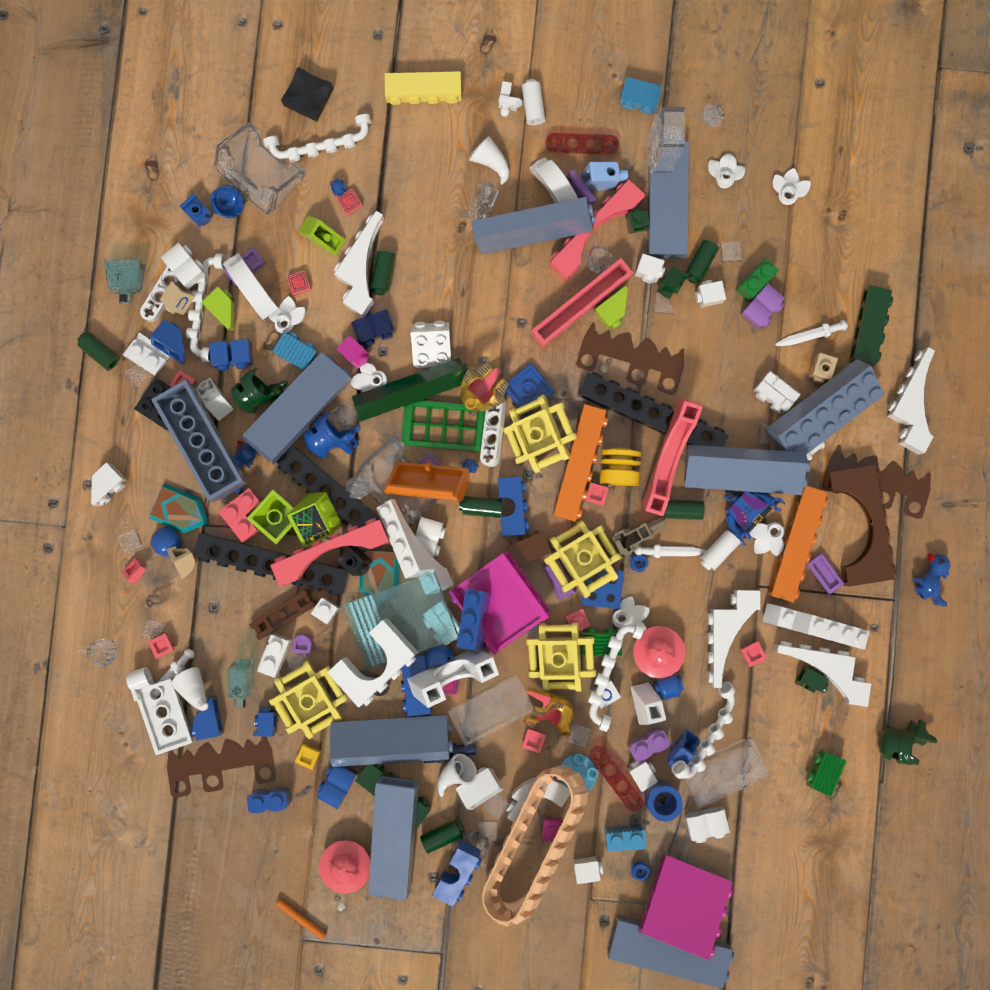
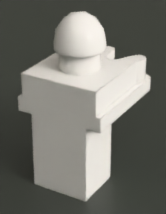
M504 81L502 82L498 108H501V115L506 117L509 115L510 110L516 111L518 107L522 106L523 102L520 98L510 97L512 83Z

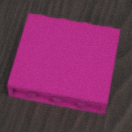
M508 550L449 591L451 600L454 604H458L461 610L463 609L466 589L491 593L488 613H485L482 619V631L485 632L484 646L493 655L541 621L549 618L552 614L550 608Z
M662 856L638 933L657 939L702 959L709 960L715 953L716 946L714 942L721 933L722 926H720V922L727 913L726 903L727 899H730L732 896L733 887L731 886L733 882L670 856Z

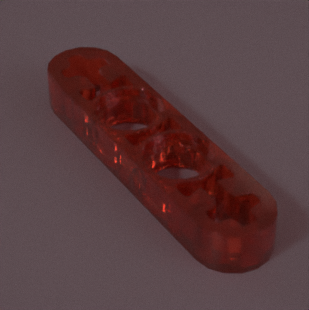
M551 133L546 137L545 146L548 151L553 153L611 155L618 150L619 140L614 135ZM552 139H556L555 147L552 146V143H549L552 142ZM562 139H565L564 147H562ZM575 139L578 142L577 147L570 148L567 144L568 140ZM594 140L597 146L590 149L587 147L586 142ZM600 140H603L602 144H608V141H612L614 145L612 149H609L608 145H602V149H599Z
M601 746L593 747L590 751V758L624 805L632 812L639 811L643 806L641 796L607 751ZM596 751L599 753L603 752L602 757L606 762L603 765L598 758L594 759ZM614 766L616 769L615 774L607 776L605 774L606 767ZM621 781L627 783V789L623 792L617 790V784ZM630 793L633 799L638 798V805L634 806L632 804L630 806L629 804L631 803V801L626 795Z

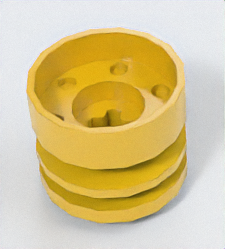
M612 448L601 451V456L610 457V459L601 460L602 464L609 465V469L600 470L599 483L640 486L641 473L633 471L632 467L641 465V462L633 461V458H641L642 452L629 448Z

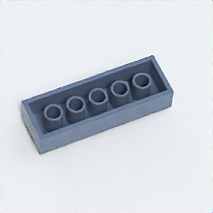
M856 359L766 429L778 451L806 452L808 454L885 394L871 365Z
M184 380L151 399L208 501L215 503L248 484L190 382Z

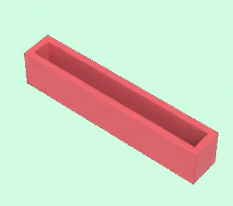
M620 258L532 329V337L544 349L628 281L633 272Z

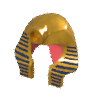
M486 363L477 369L472 366L468 368L460 389L461 400L467 409L477 412L485 411L506 401L504 393L509 384L505 380L501 379L493 387V392L491 391L495 380H497L501 372L500 368L493 370Z
M528 688L527 693L542 701L543 708L535 706L531 714L537 715L536 719L526 717L523 720V724L533 728L538 722L550 721L556 730L560 729V735L570 736V724L574 718V709L568 699L561 695Z

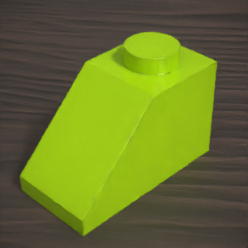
M307 216L298 230L309 241L335 256L345 242L343 237L321 220Z
M626 286L599 305L594 311L607 330L611 327L616 329L623 323L622 319L625 315L628 292Z
M216 287L201 303L232 333L235 331V303L231 300L233 296L226 289L222 291L219 287Z

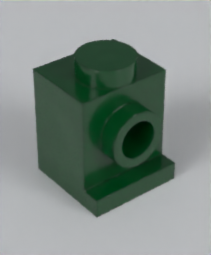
M638 208L631 210L630 213L625 215L628 234L648 230L650 222L647 210Z
M671 266L657 292L663 297L670 299L673 293L678 294L688 274Z
M803 666L795 684L801 687L804 686L805 689L813 693L816 690L824 693L828 688L827 682L829 678Z

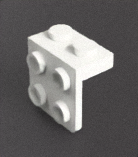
M435 321L434 323L416 322L411 324L412 355L415 368L435 367L451 361L449 322Z

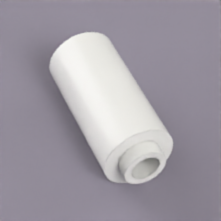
M535 79L526 80L522 85L526 121L528 125H539L545 122L541 85Z
M726 530L700 557L702 560L701 565L708 571L710 569L715 571L741 543L740 540L733 533Z

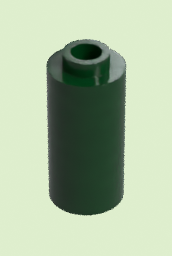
M702 240L685 272L688 274L686 279L689 282L697 284V282L701 283L719 250L715 243Z
M377 251L370 287L376 295L384 296L385 293H389L396 256L394 253Z
M91 332L82 333L78 337L77 346L105 370L110 371L118 364L120 356Z
M464 496V499L459 502V511H462V515L501 518L502 499Z
M669 500L663 517L664 519L703 520L704 501Z
M455 819L421 835L420 839L426 853L429 854L463 838L465 829L462 822H457Z

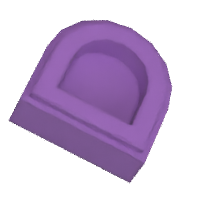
M306 634L296 636L292 643L291 652L311 655L313 646L311 637Z

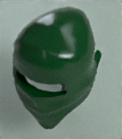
M255 367L240 378L241 383H237L232 387V399L240 409L254 414L257 407L261 404L269 403L271 405L283 393V389L287 386L288 381L283 380L280 383L266 386L255 375V372L258 370Z
M920 719L918 726L915 722L910 721L908 728L902 730L886 725L878 738L877 745L879 753L884 759L891 761L893 758L896 759L898 764L918 765L920 760L912 755L913 744L918 743L923 746L927 742L937 743V739L927 732L926 722Z

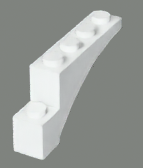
M378 211L368 217L366 227L363 231L360 230L355 238L356 242L353 246L348 247L345 252L346 257L334 269L336 278L352 288L344 294L343 304L363 318H365L374 304L369 293L368 265L373 242L384 222L383 215Z
M929 347L919 350L914 358L916 362L913 367L908 369L905 375L907 379L904 384L902 383L896 392L898 396L896 400L890 403L887 417L907 427L901 431L899 435L901 439L898 444L918 455L926 452L934 437L929 432L924 409L925 379L930 361L935 350Z
M390 499L377 507L405 579L419 577L426 595L440 593L451 587L453 582L447 568L440 565L422 546L404 519L396 500Z
M733 590V594L730 595V604L733 605V609H710V613L707 614V623L710 625V632L707 634V642L710 644V652L707 653V661L710 663L707 681L713 688H722L725 660L736 634L746 620L756 610H760V590Z
M769 603L766 605L762 620L765 623L864 650L870 632Z
M781 641L780 644H774V652L798 658L829 678L843 696V702L868 707L871 684L865 682V678L853 676L855 657L849 656L850 652L838 650L837 654L830 653L831 649L821 647L818 648V651L811 650V646L800 644L799 647H792V643Z

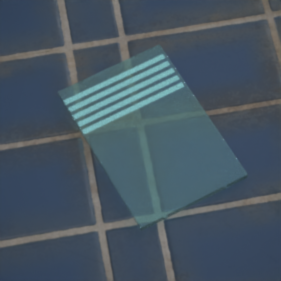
M435 572L343 604L366 669L387 663L385 651L369 634L372 629L386 618L395 625L418 652L458 639L455 623Z

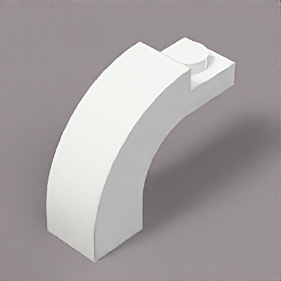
M544 157L529 167L531 173L545 186L554 203L578 199L569 181L552 160L548 161Z
M239 253L223 263L233 281L262 320L278 310L271 297L264 290Z
M536 777L522 782L511 793L512 798L516 801H511L506 811L508 812L507 818L512 822L520 814L519 809L523 801L527 799V793L531 785L537 781ZM553 778L554 781L548 785L542 798H547L562 808L571 792L560 780Z

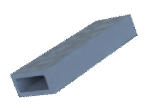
M656 138L651 140L648 146V217L650 226L647 230V255L655 258L685 259L688 254L689 141H684L683 139L678 138L672 141H665L663 138Z
M582 197L472 221L474 240L481 254L593 232L592 224H596L592 203L588 204L587 198Z
M321 352L243 434L244 440L271 464L274 465L350 383L351 376H349L348 370L336 365V361L330 355H325Z
M688 445L684 483L685 487L802 495L803 488L807 487L806 472L810 471L811 462L807 460L806 452Z
M447 715L331 722L330 762L332 767L448 760L450 759L449 752H453V742L449 740V734H452V722H448Z
M380 776L376 782L368 894L379 898L389 897L401 901L407 900L410 894L419 781Z
M616 914L607 950L610 960L722 989L724 984L728 982L729 963L732 964L734 959V952L728 943L715 940V953L709 960H705L657 939L638 933L641 924L640 920Z

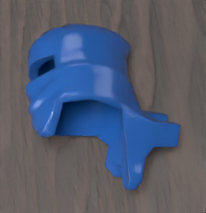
M329 411L314 421V427H309L304 432L306 447L323 459L327 457L328 452L335 448H341L347 454H351L354 452L352 447L355 448L359 445L355 434L361 429V426L356 425L353 428L338 432L327 419L332 414Z

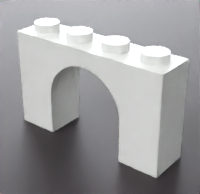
M388 618L383 619L369 632L383 648L387 656V666L380 677L371 678L363 675L347 657L341 659L327 672L358 708L363 704L368 706L375 699L373 695L377 691L379 693L383 692L389 686L387 682L391 678L395 680L403 673L401 669L405 665L409 667L416 660L414 656L419 653Z
M469 650L454 657L453 660H447L446 664L429 668L407 680L413 696L429 708L446 700L442 690L444 685L465 677H472L483 683L499 675L491 655L484 651Z

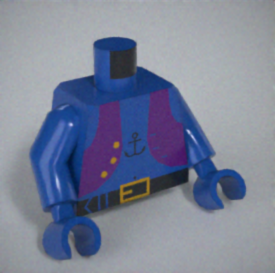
M729 490L723 496L730 503L725 510L727 513L725 518L728 529L740 539L742 546H746V543L743 541L745 538L750 539L752 542V537L749 533L770 512L771 506L779 512L781 509L776 507L778 503L785 505L781 498H774L762 492L743 491L738 496L733 490Z

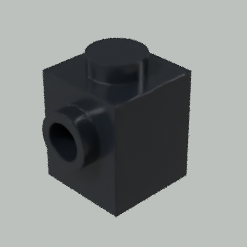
M347 546L337 562L352 576H362L368 572L372 560L358 547Z

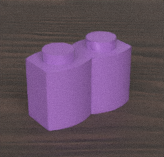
M767 284L741 315L757 329L761 326L765 328L772 320L771 314L774 311L778 313L785 305L782 303L785 297L771 285Z
M654 728L648 731L645 736L632 739L627 746L635 761H643L649 758L653 752L657 753L665 750L671 743L662 728Z

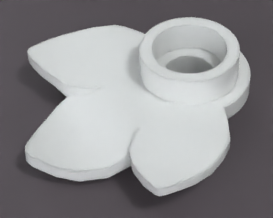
M730 153L725 154L720 159V162L711 159L708 162V171L710 175L716 178V182L721 188H729L734 184V181L743 178L745 174V167L737 166L736 158Z
M795 168L789 170L784 177L775 175L772 182L773 188L779 193L778 198L780 202L784 205H791L797 198L804 197L811 186L810 181L799 180ZM786 193L790 195V199L785 197Z
M288 296L277 307L278 310L269 315V318L275 322V328L278 332L282 334L283 332L289 333L294 325L302 322L306 311L304 307L296 308L295 302ZM287 322V326L283 328V323Z
M365 363L363 366H360L361 373L353 376L350 381L354 388L365 392L387 384V376L382 371H377L373 364ZM376 377H379L380 382L378 384L375 383Z
M771 522L768 525L759 523L749 533L751 537L755 538L753 545L755 554H763L770 550L773 555L778 556L783 551L784 543L782 537L784 535V528L780 523ZM772 528L777 530L776 535L771 534Z
M628 597L620 602V609L613 614L612 621L618 628L628 624L636 625L637 622L645 625L642 621L647 618L650 609L646 606L635 605L633 597ZM625 617L626 619L624 622H620L619 618Z

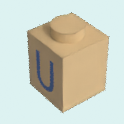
M171 281L160 301L165 305L164 308L168 312L184 315L195 296L184 285Z

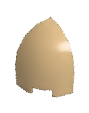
M176 547L166 549L181 579H184L192 572L195 566L193 554L187 548L185 550L177 549Z

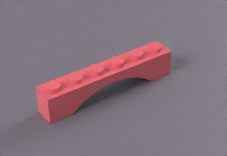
M630 180L625 184L622 182L616 188V194L612 198L609 196L605 199L600 211L597 209L594 211L596 224H592L593 231L606 221L621 215H627L631 210L636 209L643 202L646 195ZM593 232L578 234L574 238H568L563 244L564 248L561 252L557 250L550 258L552 260L550 267L566 282L579 269L583 247Z
M679 397L641 506L647 512L664 516L680 456L690 434L697 425L703 408L698 402Z
M370 519L361 528H358L356 525L347 529L348 533L340 536V533L330 536L329 541L322 543L320 540L311 544V548L304 551V548L292 552L293 556L286 558L284 555L274 559L275 563L270 566L279 587L301 579L309 565L320 555L331 549L350 545L374 549L390 542L382 520Z

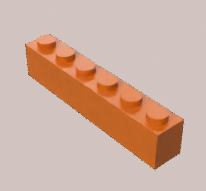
M586 404L582 408L576 430L578 438L572 444L570 459L567 462L553 512L555 517L576 522L577 518H581L583 508L580 505L581 501H585L588 489H585L586 483L591 482L593 471L590 469L592 463L595 464L597 461L598 453L595 451L597 445H601L603 434L600 433L602 426L606 427L609 416H606L607 410Z
M807 486L803 488L802 495L797 496L783 541L784 548L779 554L767 593L768 596L791 603L798 599L800 593L798 587L800 581L802 582L805 577L804 567L811 558V552L809 551L817 538L815 532L817 526L819 527L822 522L821 512L827 505L828 498L826 496L828 492Z

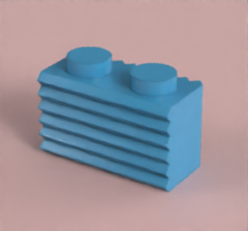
M626 77L619 105H622L627 110L639 109L642 113L648 115L656 113L663 86Z
M283 332L272 352L304 371L319 355L315 350L316 346L307 341L305 344L300 342V337L292 332L289 334Z
M636 824V826L604 828L607 852L647 849L646 834L641 824L639 826Z

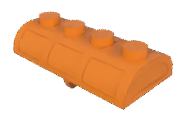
M396 462L385 485L384 492L389 495L461 502L469 485V469L432 465L431 463Z

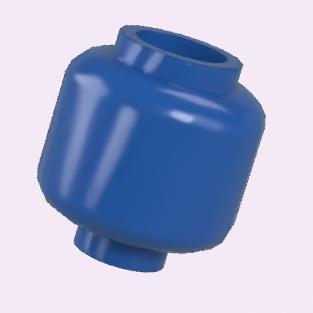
M675 673L668 677L657 678V683L654 684L655 692L664 700L679 697L681 691L684 690L681 677Z

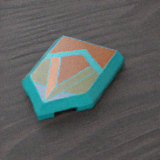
M166 483L162 486L149 515L150 519L182 533H187L210 524L200 498Z
M362 550L372 560V563L369 566L368 572L360 576L359 589L368 597L371 603L370 595H373L378 608L398 590L399 562L395 552Z

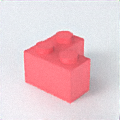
M248 488L219 511V514L240 541L245 543L261 532L247 520L248 516L262 502V499L255 490Z

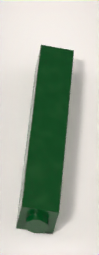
M460 358L359 393L352 396L355 410L360 421H364L459 387L462 384L468 367L466 364H462Z

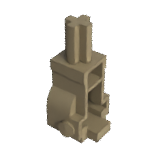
M660 517L648 524L643 523L635 529H619L613 532L614 537L612 539L620 555L623 554L627 557L633 554L632 552L639 547L641 542L653 538L652 534L666 528V525ZM635 532L639 541L630 545V550L627 551L620 541L621 537L619 534L622 533L625 537Z

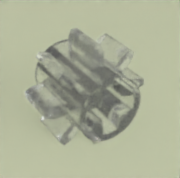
M710 102L703 106L704 111L701 113V119L706 126L710 125V127L713 126L715 128L722 124L721 119H723L725 113L720 104L716 105Z
M353 475V478L348 479L346 491L350 493L349 497L362 499L363 496H367L369 493L370 484L366 482V477Z

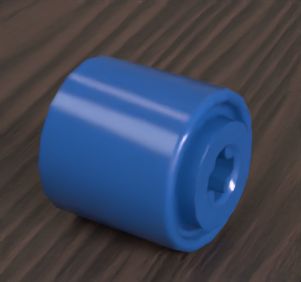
M658 780V783L645 790L644 803L651 815L657 820L664 822L672 821L681 813L683 807L682 797L674 785L668 781ZM659 793L666 795L664 802L656 800L659 797Z

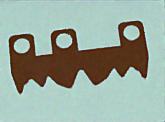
M594 322L591 324L583 338L576 362L579 368L593 371L599 354L630 363L626 377L628 382L644 385L649 369L662 372L658 383L659 391L671 395L677 392L684 368V348L674 356L670 355L666 347L658 353L656 345L646 338L635 349L630 333L619 334L614 339H611L609 331L598 335ZM585 354L591 355L593 357V364L584 366L581 362L582 356ZM634 369L642 370L643 378L640 381L633 380L631 373ZM666 378L673 379L675 382L674 388L666 390L662 384L663 380Z
M841 446L837 447L829 461L826 473L876 465V469L880 473V479L878 480L879 488L890 497L889 502L882 504L885 509L891 508L895 493L897 492L908 496L904 508L906 515L918 519L923 517L930 493V472L927 473L925 478L917 480L914 471H911L905 477L902 468L894 461L881 472L877 456L865 457L857 462L855 453L845 458L843 453H841ZM824 478L822 487L827 491L826 479ZM918 502L921 505L920 512L917 514L911 513L909 511L910 503Z
M262 736L261 742L257 746L247 740L244 749L236 742L225 740L220 755L215 753L209 743L201 746L194 757L188 750L185 751L182 758L174 755L172 750L168 751L167 772L171 796L175 798L188 796L191 792L189 776L197 774L202 776L205 792L219 791L223 788L221 770L254 765L257 783L273 782L276 778L272 750L266 736ZM262 767H268L271 770L270 778H260L259 770ZM213 775L218 778L219 784L217 787H208L206 780L209 776ZM177 781H183L186 784V790L183 793L175 792L174 784Z

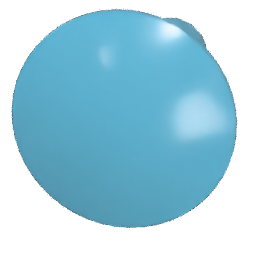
M574 754L567 757L561 764V766L571 767L572 771L581 775L586 782L587 791L594 786L598 777V771L590 758L582 754ZM560 780L562 784L567 786V784L564 781Z

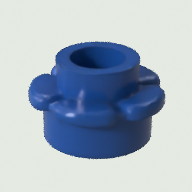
M336 177L335 180L330 182L332 192L335 196L344 195V191H346L344 181Z
M465 459V462H461L462 468H468L469 473H476L479 465L473 459Z
M633 555L630 558V567L634 571L643 572L648 566L649 562L645 555Z
M638 861V863H634L631 866V875L636 880L643 881L650 874L649 866L643 861Z

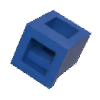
M194 193L180 205V208L199 228L202 225L208 224L213 216Z
M260 707L258 715H255L254 725L257 727V730L253 732V736L273 737L276 734L277 710H271L272 707Z

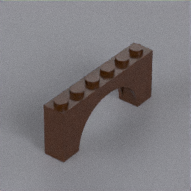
M876 465L825 473L827 491L840 492L854 499L862 508L868 523V539L863 552L854 562L840 567L842 580L845 583L843 586L850 587L895 580L896 568L891 560L893 550L888 542L890 533L888 526L885 524L886 510L882 506L883 491L879 488L878 480L880 479V473L876 469Z

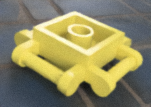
M543 394L528 404L509 410L513 424L504 428L503 432L504 435H507L517 465L529 460L532 469L537 473L542 468L562 459H570V453L565 444L578 437L571 428L564 411L565 406L563 402L549 408L548 400ZM541 406V411L522 420L520 419V415ZM557 412L566 433L564 438H562L552 415ZM558 447L559 453L541 461L537 460L536 456Z
M580 520L576 523V526L556 538L553 536L549 539L556 553L544 561L546 565L551 567L562 585L561 589L564 593L578 586L583 597L587 598L591 592L611 580L615 581L618 579L611 565L623 557L613 547L602 525L589 531L585 523ZM580 531L583 533V536L562 548L560 546V543ZM598 535L611 558L608 559L595 536ZM558 558L562 560L563 565L573 578L572 582H568L555 560ZM603 569L606 570V575L590 585L585 586L583 583Z
M578 622L566 625L540 623V638H526L530 665L528 677L540 678L543 683L544 692H550V690L583 691L582 677L597 676L596 669H594V637H579ZM547 632H572V637L547 638ZM536 645H538L540 670H537ZM580 645H585L587 670H581ZM550 679H575V682H550Z
M307 660L302 666L282 678L274 679L281 694L270 699L269 703L271 706L274 705L287 727L286 731L288 734L302 728L307 738L311 739L315 736L314 734L331 725V722L343 720L341 713L336 707L349 698L346 693L343 694L339 685L327 673L331 669L329 665L315 673L313 666ZM306 672L308 673V678L287 690L285 684ZM325 677L337 699L332 701L319 678ZM280 701H284L296 723L292 722ZM331 712V716L311 728L308 724Z

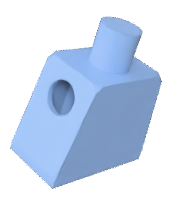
M589 162L581 173V179L590 192L611 190L620 181L628 180L627 169L619 170L617 162Z

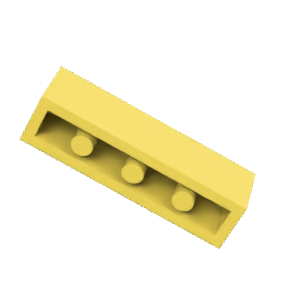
M461 71L385 73L386 102L392 105H399L401 102L437 104L438 102L446 101L453 104L462 101Z

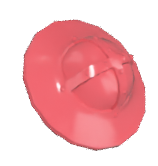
M655 626L643 631L640 640L636 639L633 656L636 665L643 673L654 678H665L673 675L680 669L685 658V647L683 640L675 631L668 627Z
M342 840L334 842L326 848L320 858L319 871L321 879L334 892L343 894L356 892L369 879L370 856L363 846L354 841Z

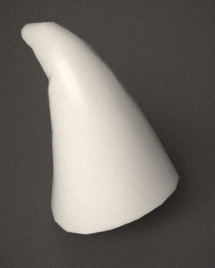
M488 136L472 151L468 161L488 166L497 172L501 177L500 183L503 185L509 177L508 164L502 152Z
M192 667L179 673L172 680V686L193 707L201 711L207 710L209 705L200 669Z
M460 753L455 754L443 768L437 781L440 797L444 796L446 788L450 785H469L476 780L477 769L469 757Z

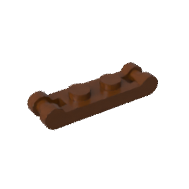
M307 588L251 622L249 626L257 633V639L260 641L314 608L317 602L311 598L309 589ZM304 599L307 605L301 607L298 601ZM263 622L267 626L266 630H263V628L260 625Z

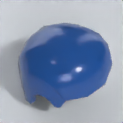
M159 528L152 534L151 546L160 556L170 558L166 549L171 547L182 548L183 541L177 531L172 528Z
M439 644L430 647L425 653L426 668L446 664L447 659L453 660V650L449 646Z

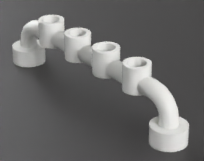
M361 114L355 117L356 125L361 126L360 132L356 134H346L340 138H330L319 143H309L302 147L289 148L286 151H279L277 149V146L280 145L278 137L270 136L263 139L264 146L276 158H289L290 162L301 160L300 155L308 154L309 158L319 155L318 151L326 149V153L336 152L337 146L344 145L345 149H350L356 146L355 142L364 139L367 135L368 125L371 123L370 115Z
M216 253L214 257H209L202 263L205 267L202 271L206 275L197 282V291H192L195 296L192 302H196L195 310H189L188 318L190 321H193L192 328H187L186 339H190L192 353L200 357L202 362L211 363L210 347H203L202 350L198 348V340L201 337L200 324L203 320V304L201 302L206 298L205 288L209 280L208 268L214 265L216 269H225L223 263L226 262V255Z
M641 623L624 625L618 630L615 637H610L608 647L611 648L609 655L605 654L601 665L605 666L602 674L598 673L595 678L594 684L598 685L596 692L591 691L588 702L591 703L589 710L590 718L599 725V730L607 732L610 726L611 717L603 715L602 718L599 717L597 714L598 707L608 684L609 676L614 667L618 651L621 648L624 635L631 632L633 638L640 640L645 627Z
M723 682L722 688H718V692L724 699H727V703L724 708L718 711L719 717L716 723L709 727L710 733L707 738L700 742L699 746L701 749L690 761V768L682 760L673 764L672 772L677 778L689 779L696 772H701L706 768V763L703 760L706 755L710 756L715 752V747L712 745L714 740L723 738L724 731L721 729L722 726L733 721L731 711L735 702V688L730 682Z

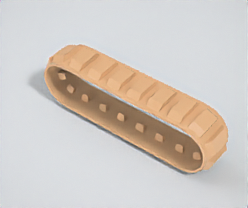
M557 766L549 768L536 777L537 781L531 785L527 793L528 797L523 801L519 809L520 814L515 818L510 828L511 833L506 836L502 845L503 849L498 853L494 861L495 866L490 869L486 878L487 882L483 886L482 900L486 913L493 920L497 921L498 924L505 926L517 925L533 914V909L538 907L542 899V892L546 891L551 881L550 875L555 873L559 865L558 859L563 856L567 848V841L571 840L576 830L575 825L580 822L584 814L583 808L588 801L586 782L579 773L572 771L571 767ZM556 776L558 780H562L567 784L571 792L570 808L557 831L558 833L553 843L549 847V851L532 882L533 884L528 894L524 898L522 906L515 913L509 910L502 901L500 895L501 882L548 785L554 781L553 777Z

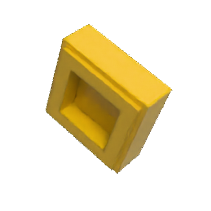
M303 743L295 763L313 770L321 751Z

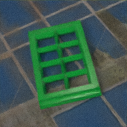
M420 400L406 405L403 412L401 445L481 452L486 410L477 412L476 427L463 426L465 411L477 412L467 409L464 404ZM415 407L427 408L426 422L414 421ZM431 409L444 410L442 424L430 423ZM448 410L460 411L459 425L447 424ZM413 425L425 426L424 440L412 439ZM430 426L442 427L441 442L429 441ZM446 428L459 429L457 443L445 442ZM463 429L475 430L474 445L462 444Z

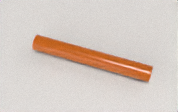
M280 898L276 904L277 907L321 940L325 938L327 933Z

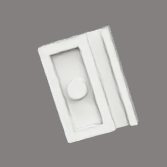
M138 333L137 338L132 341L123 354L124 357L157 377L170 357L151 345V340L141 333Z

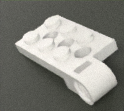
M143 667L127 673L126 682L131 690L134 701L138 702L155 755L193 743L194 739L178 692L171 683L173 678L154 684L150 670L147 667ZM154 688L159 689L161 692L159 699L152 696ZM159 707L167 709L166 717L159 715ZM166 725L173 727L174 732L172 735L165 733L164 728Z

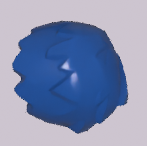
M224 185L216 188L211 194L210 203L214 214L224 218H235L243 212L244 200L237 188Z

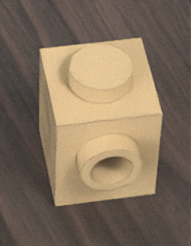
M818 353L814 356L808 377L818 384L828 382L833 377L838 358Z

